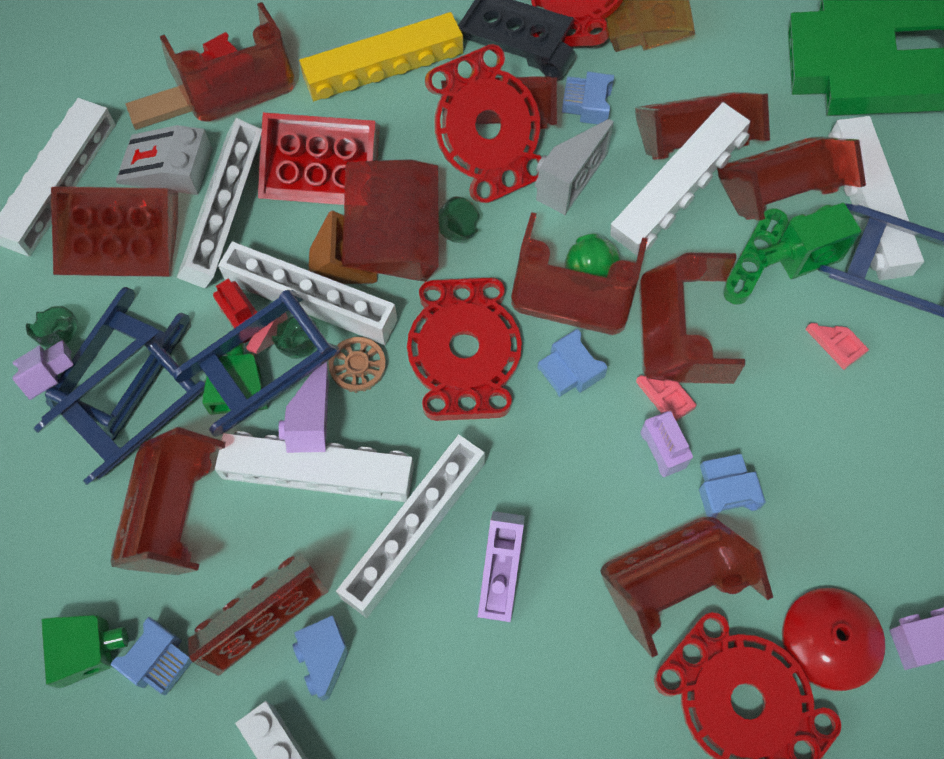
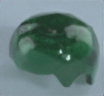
M453 196L438 210L436 217L437 227L442 236L452 243H466L478 232L476 223L480 215L470 201L464 197Z
M52 306L43 312H36L34 324L26 323L25 328L27 335L33 341L48 349L62 340L65 344H68L76 333L78 322L75 314L68 308Z
M293 316L283 323H278L277 334L271 337L280 353L292 359L305 358L316 349ZM311 318V320L314 322V324L320 331V328L317 325V323Z

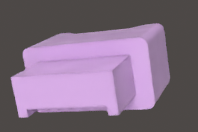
M63 340L46 350L40 345L13 361V365H16L18 368V372L13 376V381L28 399L32 400L58 384L57 375L74 365L71 361L72 351Z
M667 411L647 419L640 433L647 442L658 464L660 474L666 477L686 469L693 455L672 412Z

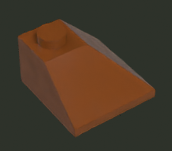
M330 211L310 247L308 271L341 284H373L377 282L378 231L338 212Z

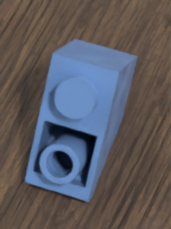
M333 616L294 632L297 642L292 644L299 663L305 661L309 674L304 676L311 696L317 694L318 698L322 701L330 698L349 653L338 623Z

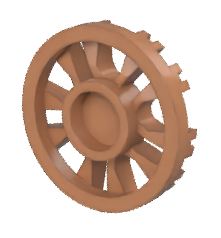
M352 337L337 345L340 350L344 348L349 353L346 357L342 352H339L329 359V371L338 386L349 390V392L358 393L357 391L365 392L368 389L370 390L371 387L382 380L386 368V360L382 349L377 343L364 337ZM361 343L360 351L353 352L351 344ZM371 346V349L368 351L367 354H365L364 352L366 351L367 347ZM377 353L379 354L380 360H369L370 357L374 356ZM335 358L344 360L345 364L334 366ZM370 366H371V367L380 368V369H379V371L373 370V369H370ZM347 370L346 372H344V373H342V374H340V375H338V376L336 375V373H339V372H341V371ZM372 374L374 378L367 382L365 376ZM346 377H353L351 384L343 382ZM356 377H361L362 384L357 385Z

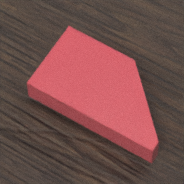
M286 312L256 332L246 349L258 354L273 345L288 321Z
M810 323L805 329L843 370L869 351L848 327L835 326V328L818 326V323Z
M642 375L636 379V383L660 413L671 411L676 421L687 415L697 406L677 381L666 379L665 381L649 379L647 376Z

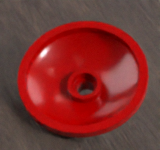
M836 588L812 590L799 597L790 606L784 617L782 625L784 650L798 662L811 684L830 691H848L866 684L879 671L885 656V636L882 626L873 610L852 593ZM837 629L845 633V641L838 639L836 635Z

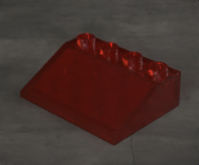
M412 159L346 163L342 267L426 282L439 267L438 165Z
M51 187L53 275L171 277L178 227V191L169 188Z
M302 554L296 558L294 556L287 558L279 565V571L269 578L263 577L255 582L250 588L252 591L242 599L238 597L227 603L223 607L224 612L214 620L207 619L200 623L194 630L195 634L188 638L189 658L191 661L219 676L329 591Z

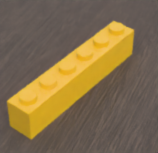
M449 12L299 59L304 81L314 102L463 54V35L452 13Z

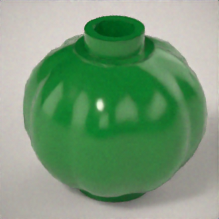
M588 234L575 240L576 244L570 247L565 259V268L569 278L576 284L589 286L590 291L606 288V282L615 276L620 265V255L617 247L611 241L599 238L597 234Z

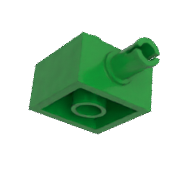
M844 202L834 206L825 205L815 213L807 216L800 214L791 219L786 231L780 238V242L758 250V259L760 262L766 260L761 264L764 268L781 262L789 278L792 280L819 270L820 265L830 266L842 261L862 231Z

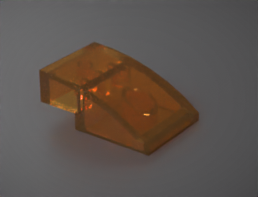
M623 0L618 9L607 17L610 41L615 52L642 45L643 51L696 35L690 0Z

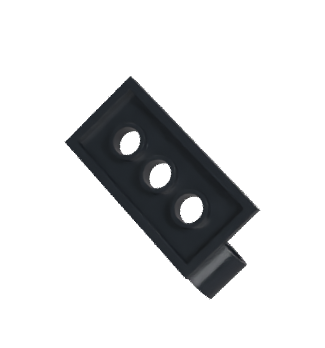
M474 0L458 24L464 39L486 46L494 44L505 52L527 59L528 66L540 69L551 80H561L575 58L574 50L568 44L562 42L574 23V18L519 1ZM493 18H497V20L492 23L486 22L492 20ZM516 25H520V27H519L518 29H515V30H510V29H509V28L514 27V26H516ZM536 32H543V33H544V34H543L542 36H540V37H533V36H532V35H533L534 33H536Z

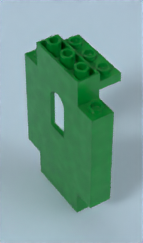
M820 0L819 11L791 13L788 26V45L792 95L825 94L827 116L944 111V47L897 50L895 32L944 30V0Z

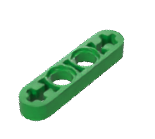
M776 208L769 209L762 215L724 286L723 295L728 302L735 305L743 304L751 295L764 270L761 264L766 261H759L758 250L760 249L755 246L754 241L764 240L768 243L769 247L778 244L788 224V217L782 210ZM775 220L777 224L772 233L766 231L770 222ZM752 262L757 266L758 271L753 273L744 270L742 263ZM741 279L745 283L740 293L737 294L734 292V288H736Z

